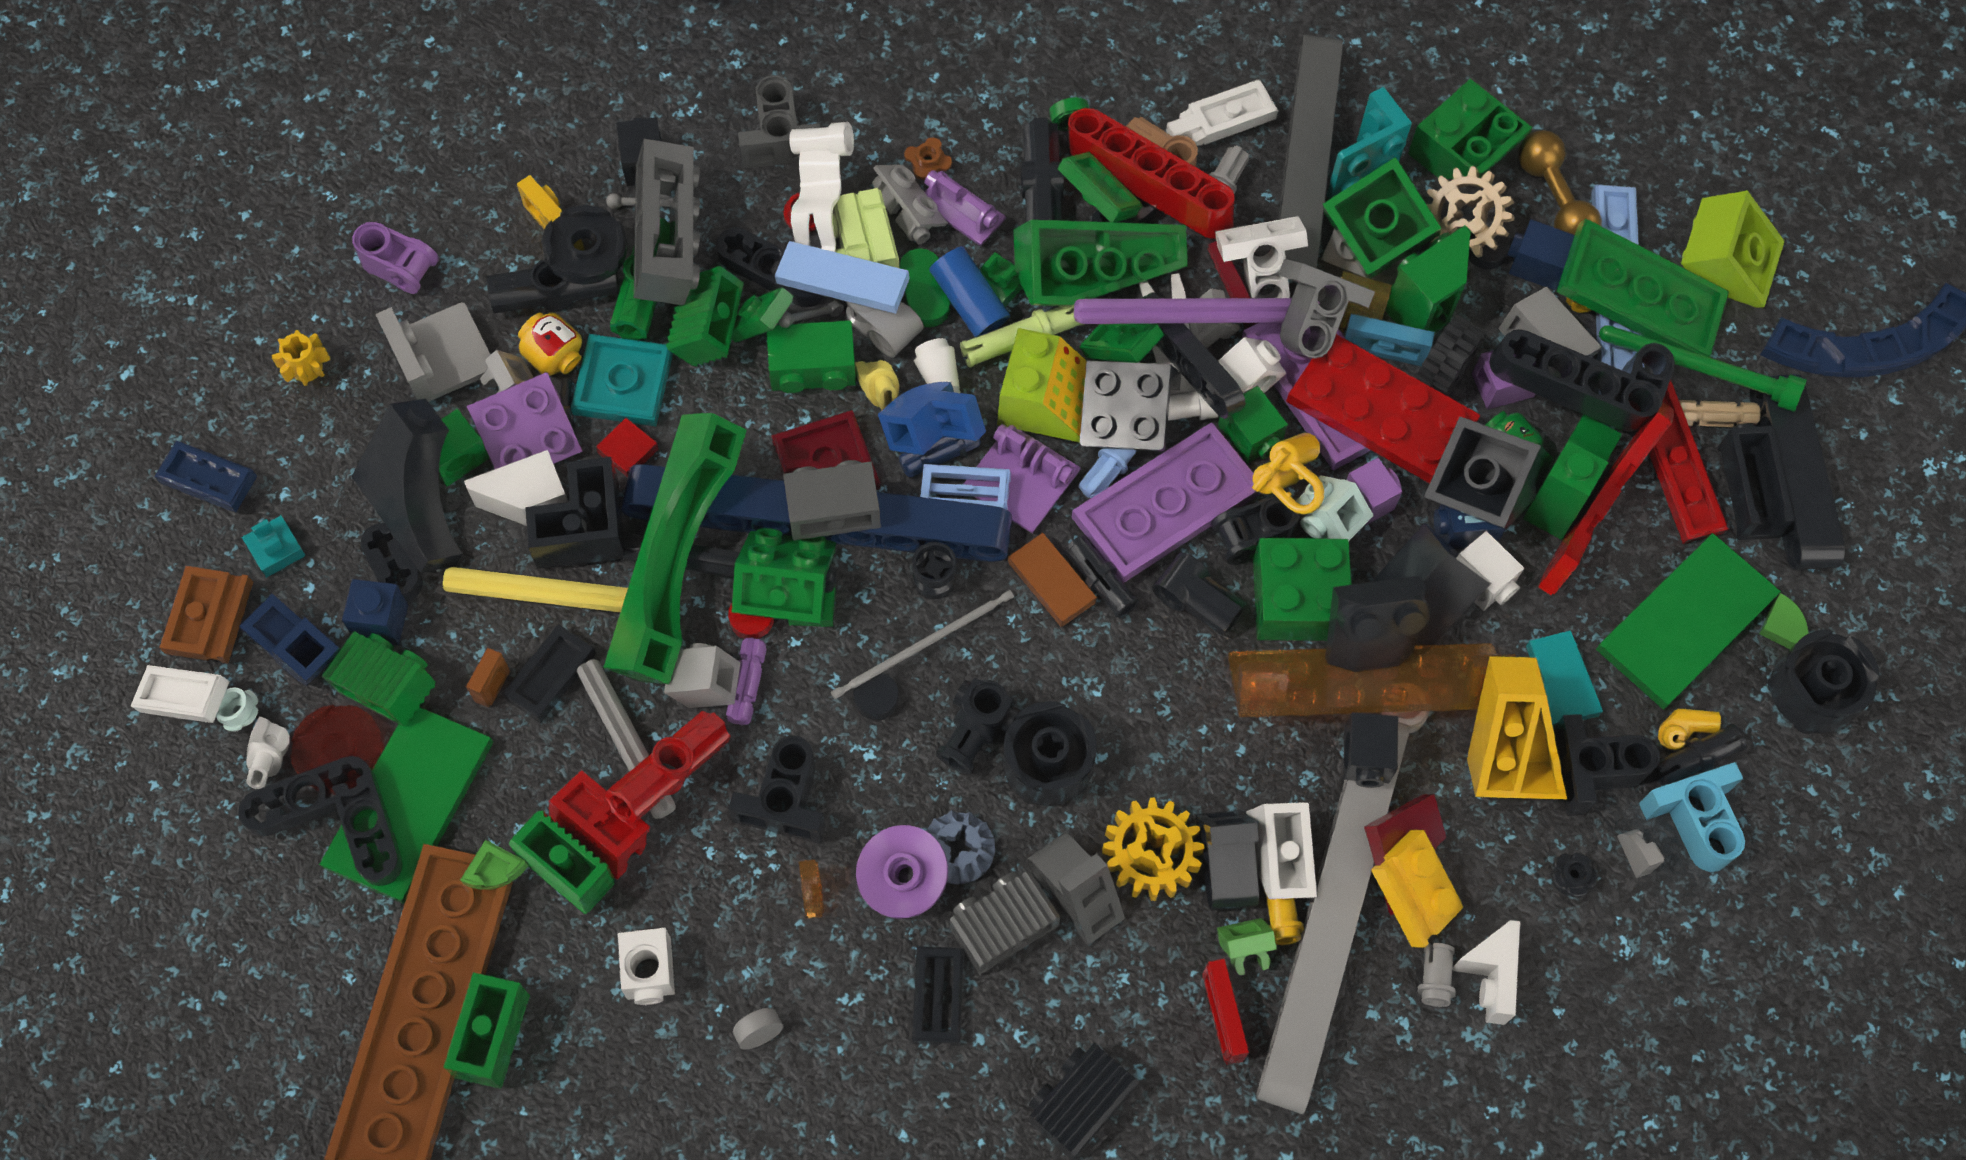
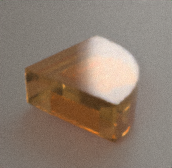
M815 859L799 861L806 919L822 917L824 905L818 862Z

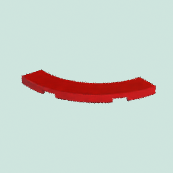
M1662 402L1657 413L1639 429L1565 535L1541 578L1538 586L1549 595H1555L1579 565L1585 549L1592 538L1595 526L1599 521L1603 520L1621 493V488L1672 424L1674 417L1673 408Z

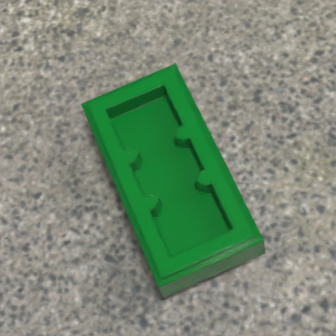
M1090 152L1065 157L1060 163L1058 170L1082 193L1083 199L1096 207L1110 222H1119L1136 217L1143 207L1141 202Z
M781 287L759 297L756 295L750 297L741 307L736 317L732 340L740 342L773 330L792 303L794 296Z
M1156 323L1099 324L1081 343L1080 349L1086 358L1139 363L1164 336V333Z

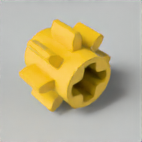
M295 330L294 334L277 340L280 344V353L272 355V360L277 368H281L279 372L286 382L295 378L301 381L304 386H307L309 381L316 379L318 376L323 377L325 375L322 371V363L331 359L326 348L322 347L323 344L316 333L308 338L306 335L301 334L299 330Z

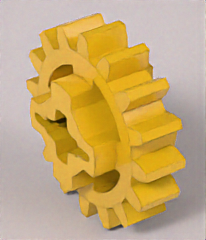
M1150 797L1148 807L1142 809L1136 800L1132 801L1130 815L1128 816L1125 812L1118 810L1115 815V821L1118 826L1108 825L1106 828L1105 836L1112 841L1103 843L1102 854L1113 856L1106 864L1110 872L1119 871L1120 874L1116 882L1119 888L1128 882L1133 885L1132 896L1135 898L1141 893L1142 889L1149 891L1151 901H1156L1158 892L1162 889L1172 898L1177 891V882L1185 888L1190 886L1192 878L1187 871L1198 873L1202 863L1194 857L1202 855L1204 844L1193 842L1199 836L1201 829L1199 826L1187 827L1186 823L1190 815L1187 810L1178 816L1172 813L1174 809V802L1169 801L1164 809L1157 808L1155 798ZM1155 822L1162 823L1170 828L1163 827ZM1133 828L1135 842L1128 844L1127 848L1122 850V841L1127 832ZM1146 842H1150L1153 848L1162 847L1160 856H1156L1153 850L1144 851ZM1183 848V860L1173 870V862L1170 856L1177 854ZM1139 869L1149 873L1152 877L1143 875L1135 870Z

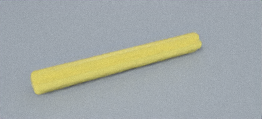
M457 567L446 569L443 576V589L446 592L611 612H621L628 590L625 587Z

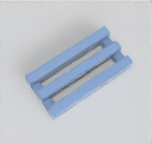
M924 464L920 497L993 505L1008 510L1007 501L1010 492L1011 471L1010 469ZM932 477L998 481L1000 483L999 487L932 483ZM930 494L998 498V501L930 497Z

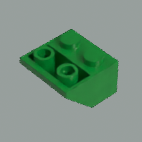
M1469 79L1417 126L1408 154L1437 178L1443 176L1446 179H1454L1453 169L1456 168L1464 176H1468L1471 166L1478 169L1479 178H1481L1531 132L1533 127L1476 82Z
M1466 225L1452 234L1444 232L1432 242L1428 250L1420 255L1413 253L1400 263L1397 268L1399 273L1395 283L1389 290L1391 295L1385 308L1387 314L1396 324L1427 330L1436 334L1450 323L1467 281L1471 231Z

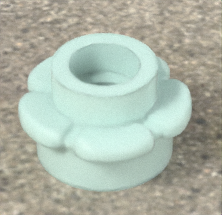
M228 688L216 715L218 722L224 724L223 727L228 731H239L242 727L250 725L258 714L256 707L258 698L256 694L250 690L244 692L240 688Z

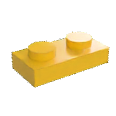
M531 175L517 183L524 207L544 230L551 219L553 223L556 218L560 217V212H562L558 207L560 203L549 186L544 185L541 187ZM582 239L578 240L574 247L585 251Z

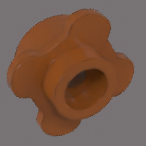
M934 137L928 138L925 143L917 147L909 146L904 152L905 160L912 163V170L915 176L921 180H925L932 170L936 172L947 171L952 165L951 157L945 155L941 149V141ZM927 156H929V157H931L932 159L926 160V159H924V158L927 157Z

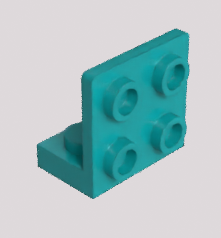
M1384 87L1369 95L1357 143L1338 153L1326 195L1328 199L1333 198L1396 157L1400 161L1412 122Z

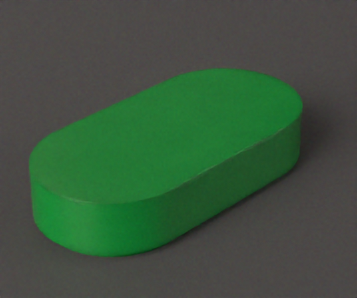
M914 249L907 252L900 261V269L908 270L910 277L904 292L906 304L916 312L924 327H936L948 318L950 312L949 299L929 271L930 267L939 258L930 250Z

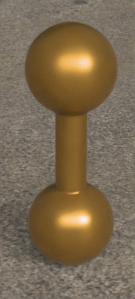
M1546 130L1535 131L1529 134L1519 147V162L1527 173L1537 177H1544L1560 207L1554 220V228L1575 235L1578 224L1585 218L1602 226L1601 215L1597 208L1586 201H1575L1559 169L1565 159V146L1560 137Z

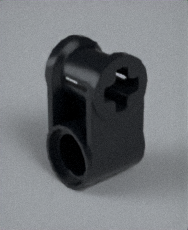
M1274 495L1244 507L1227 510L1216 516L1212 520L1211 526L1213 531L1219 533L1227 549L1225 558L1228 564L1234 565L1246 562L1254 557L1259 538H1294L1299 514L1288 509ZM1281 517L1288 524L1280 527L1274 526L1267 519Z

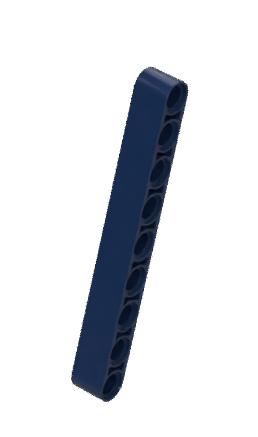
M634 465L629 468L621 511L625 515L634 519L649 521L666 467ZM731 475L708 508L700 527L744 533L757 531L761 528H773L781 531L782 535L792 536L784 481ZM877 492L881 528L824 536L826 540L835 541L837 544L913 553L926 543L939 542L951 548L956 558L996 562L1006 559L1008 555L1012 514L1007 509L993 505Z

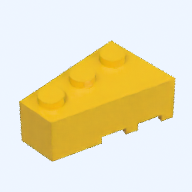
M1489 656L1467 756L1475 797L1567 799L1547 695L1536 658Z

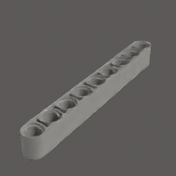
M1398 722V770L1389 784L1384 783L1381 787L1366 788L1358 786L1356 781L1344 780L1316 880L1317 897L1311 898L1304 922V931L1301 933V940L1298 943L1256 1094V1099L1300 1114L1305 1112L1372 872L1371 869L1374 864L1364 826L1388 813L1408 740L1410 725Z

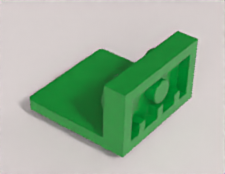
M761 528L757 531H750L735 562L732 613L820 624L823 617L826 575L836 550V542L826 540L824 536L793 540L791 535H782L781 531L773 528Z

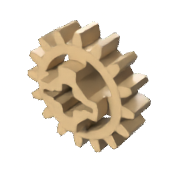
M1471 166L1468 176H1464L1456 168L1453 169V180L1448 181L1443 176L1438 178L1439 184L1442 187L1439 191L1428 189L1427 194L1434 200L1432 204L1426 205L1441 227L1440 235L1444 232L1452 234L1466 225L1477 237L1470 240L1469 249H1472L1475 256L1479 258L1482 257V246L1487 244L1493 250L1498 248L1494 240L1497 234L1508 237L1509 233L1502 226L1504 222L1514 221L1515 216L1505 212V208L1512 205L1514 201L1511 196L1501 197V194L1507 188L1502 181L1493 186L1491 185L1494 180L1492 172L1487 171L1482 178H1479V172L1476 167ZM1477 186L1483 188V190H1479L1475 194H1465L1459 188ZM1447 199L1449 202L1448 213L1441 221L1442 206ZM1466 204L1474 208L1472 212L1475 218L1470 222L1462 218L1463 212L1461 208ZM1495 204V217L1492 225L1489 227L1486 224L1488 211Z

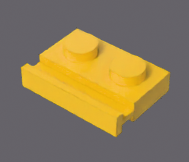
M1410 830L1383 857L1385 861L1381 865H1375L1371 871L1411 947L1425 948L1429 944L1428 939L1430 936L1438 935L1464 906L1425 831Z

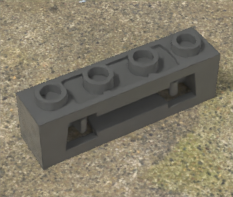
M650 139L643 140L636 164L634 298L685 305L690 289H697L700 265L693 263V256H696L698 252L700 231L693 230V222L696 223L698 219L700 198L693 197V190H696L698 186L700 166L693 164L694 147ZM674 190L675 195L670 207V243H659L656 256L653 257L654 248L660 233V199L669 200L671 191Z

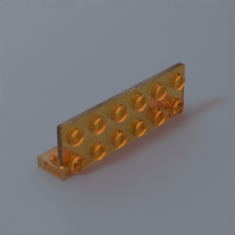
M1493 644L1419 645L1414 647L1413 653L1399 666L1353 672L1328 664L1325 659L1326 649L1234 651L1228 653V665L1239 717L1351 714L1352 712L1398 713L1478 709L1489 656L1516 657V655H1497Z

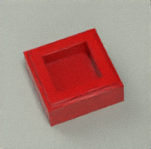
M627 418L596 446L598 454L603 458L611 457L614 467L626 477H628L630 467L643 465L659 450L657 442Z

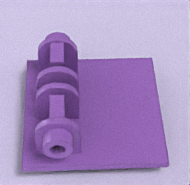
M547 372L467 406L495 469L548 450L553 464L583 452L560 402V395L555 385L552 384Z
M1001 424L993 436L996 442L977 467L1010 469L1011 482H1009L1010 492L1007 501L1008 511L1011 512L1014 523L1033 534L1079 473L1081 467L1023 431L1016 429L1015 426L1010 425L1007 427ZM966 480L963 485L999 487L1000 482ZM975 497L982 501H998V498Z

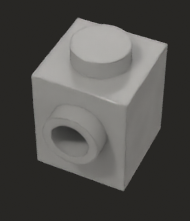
M703 643L691 644L689 649H680L670 684H665L664 693L688 708L734 705L741 662L717 646Z

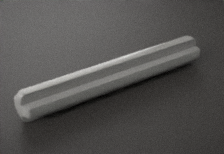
M596 659L589 660L577 668V673L630 772L649 754L600 662ZM667 795L650 810L654 818H663L676 809L671 795Z

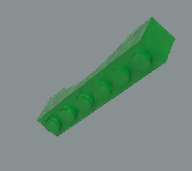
M714 413L685 414L681 416L603 668L639 682L670 684L682 645L680 596L688 555L708 508L722 486L735 471L747 429Z

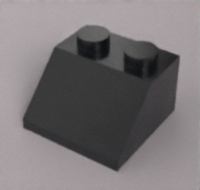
M1459 417L1424 498L1507 530L1535 499L1553 458L1541 445Z

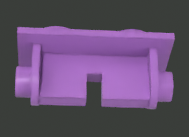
M932 170L927 175L924 183L929 188L925 191V194L934 200L938 206V211L949 225L979 246H982L1006 220V216L997 211L993 205L987 204L948 177L945 172Z

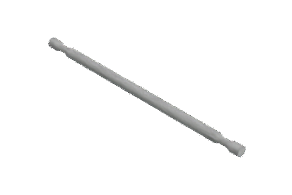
M1006 591L999 598L985 603L857 676L845 686L831 691L833 698H839L851 688L860 686L986 614L998 604L1014 597L1012 591Z

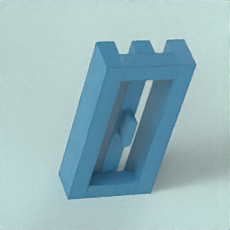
M1351 314L1344 337L1346 340L1377 357L1422 367V363L1428 357L1432 347L1434 332Z

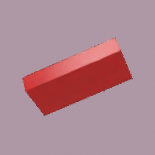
M1225 958L1210 961L1206 965L1202 977L1223 1060L1227 1065L1243 1062L1249 1051Z

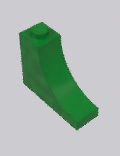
M1583 414L1523 520L1562 540L1608 464L1607 460L1622 434Z

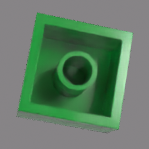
M1396 157L1323 203L1324 213L1368 281L1432 241L1441 233L1439 223Z
M1259 538L1253 557L1257 640L1327 641L1333 587L1351 585L1348 539Z

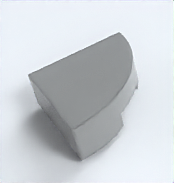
M1635 829L1617 836L1636 878L1652 873L1664 862L1665 858L1658 846L1653 842L1646 843L1642 839V831Z

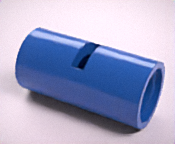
M963 246L949 251L930 267V273L975 338L997 330L1010 318L1011 315Z

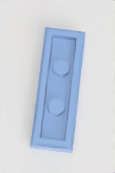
M792 241L788 242L775 274L777 284L895 314L910 279L908 270Z

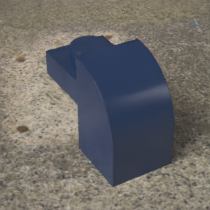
M273 594L240 625V629L274 658L280 667L305 686H308L340 651L339 647L305 617L300 619Z

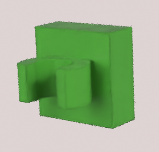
M1262 918L1217 927L1219 944L1229 956L1232 967L1239 975L1245 974L1244 959L1252 954L1257 955V962L1262 970L1269 969L1270 958L1266 951L1275 950L1276 943L1274 931Z

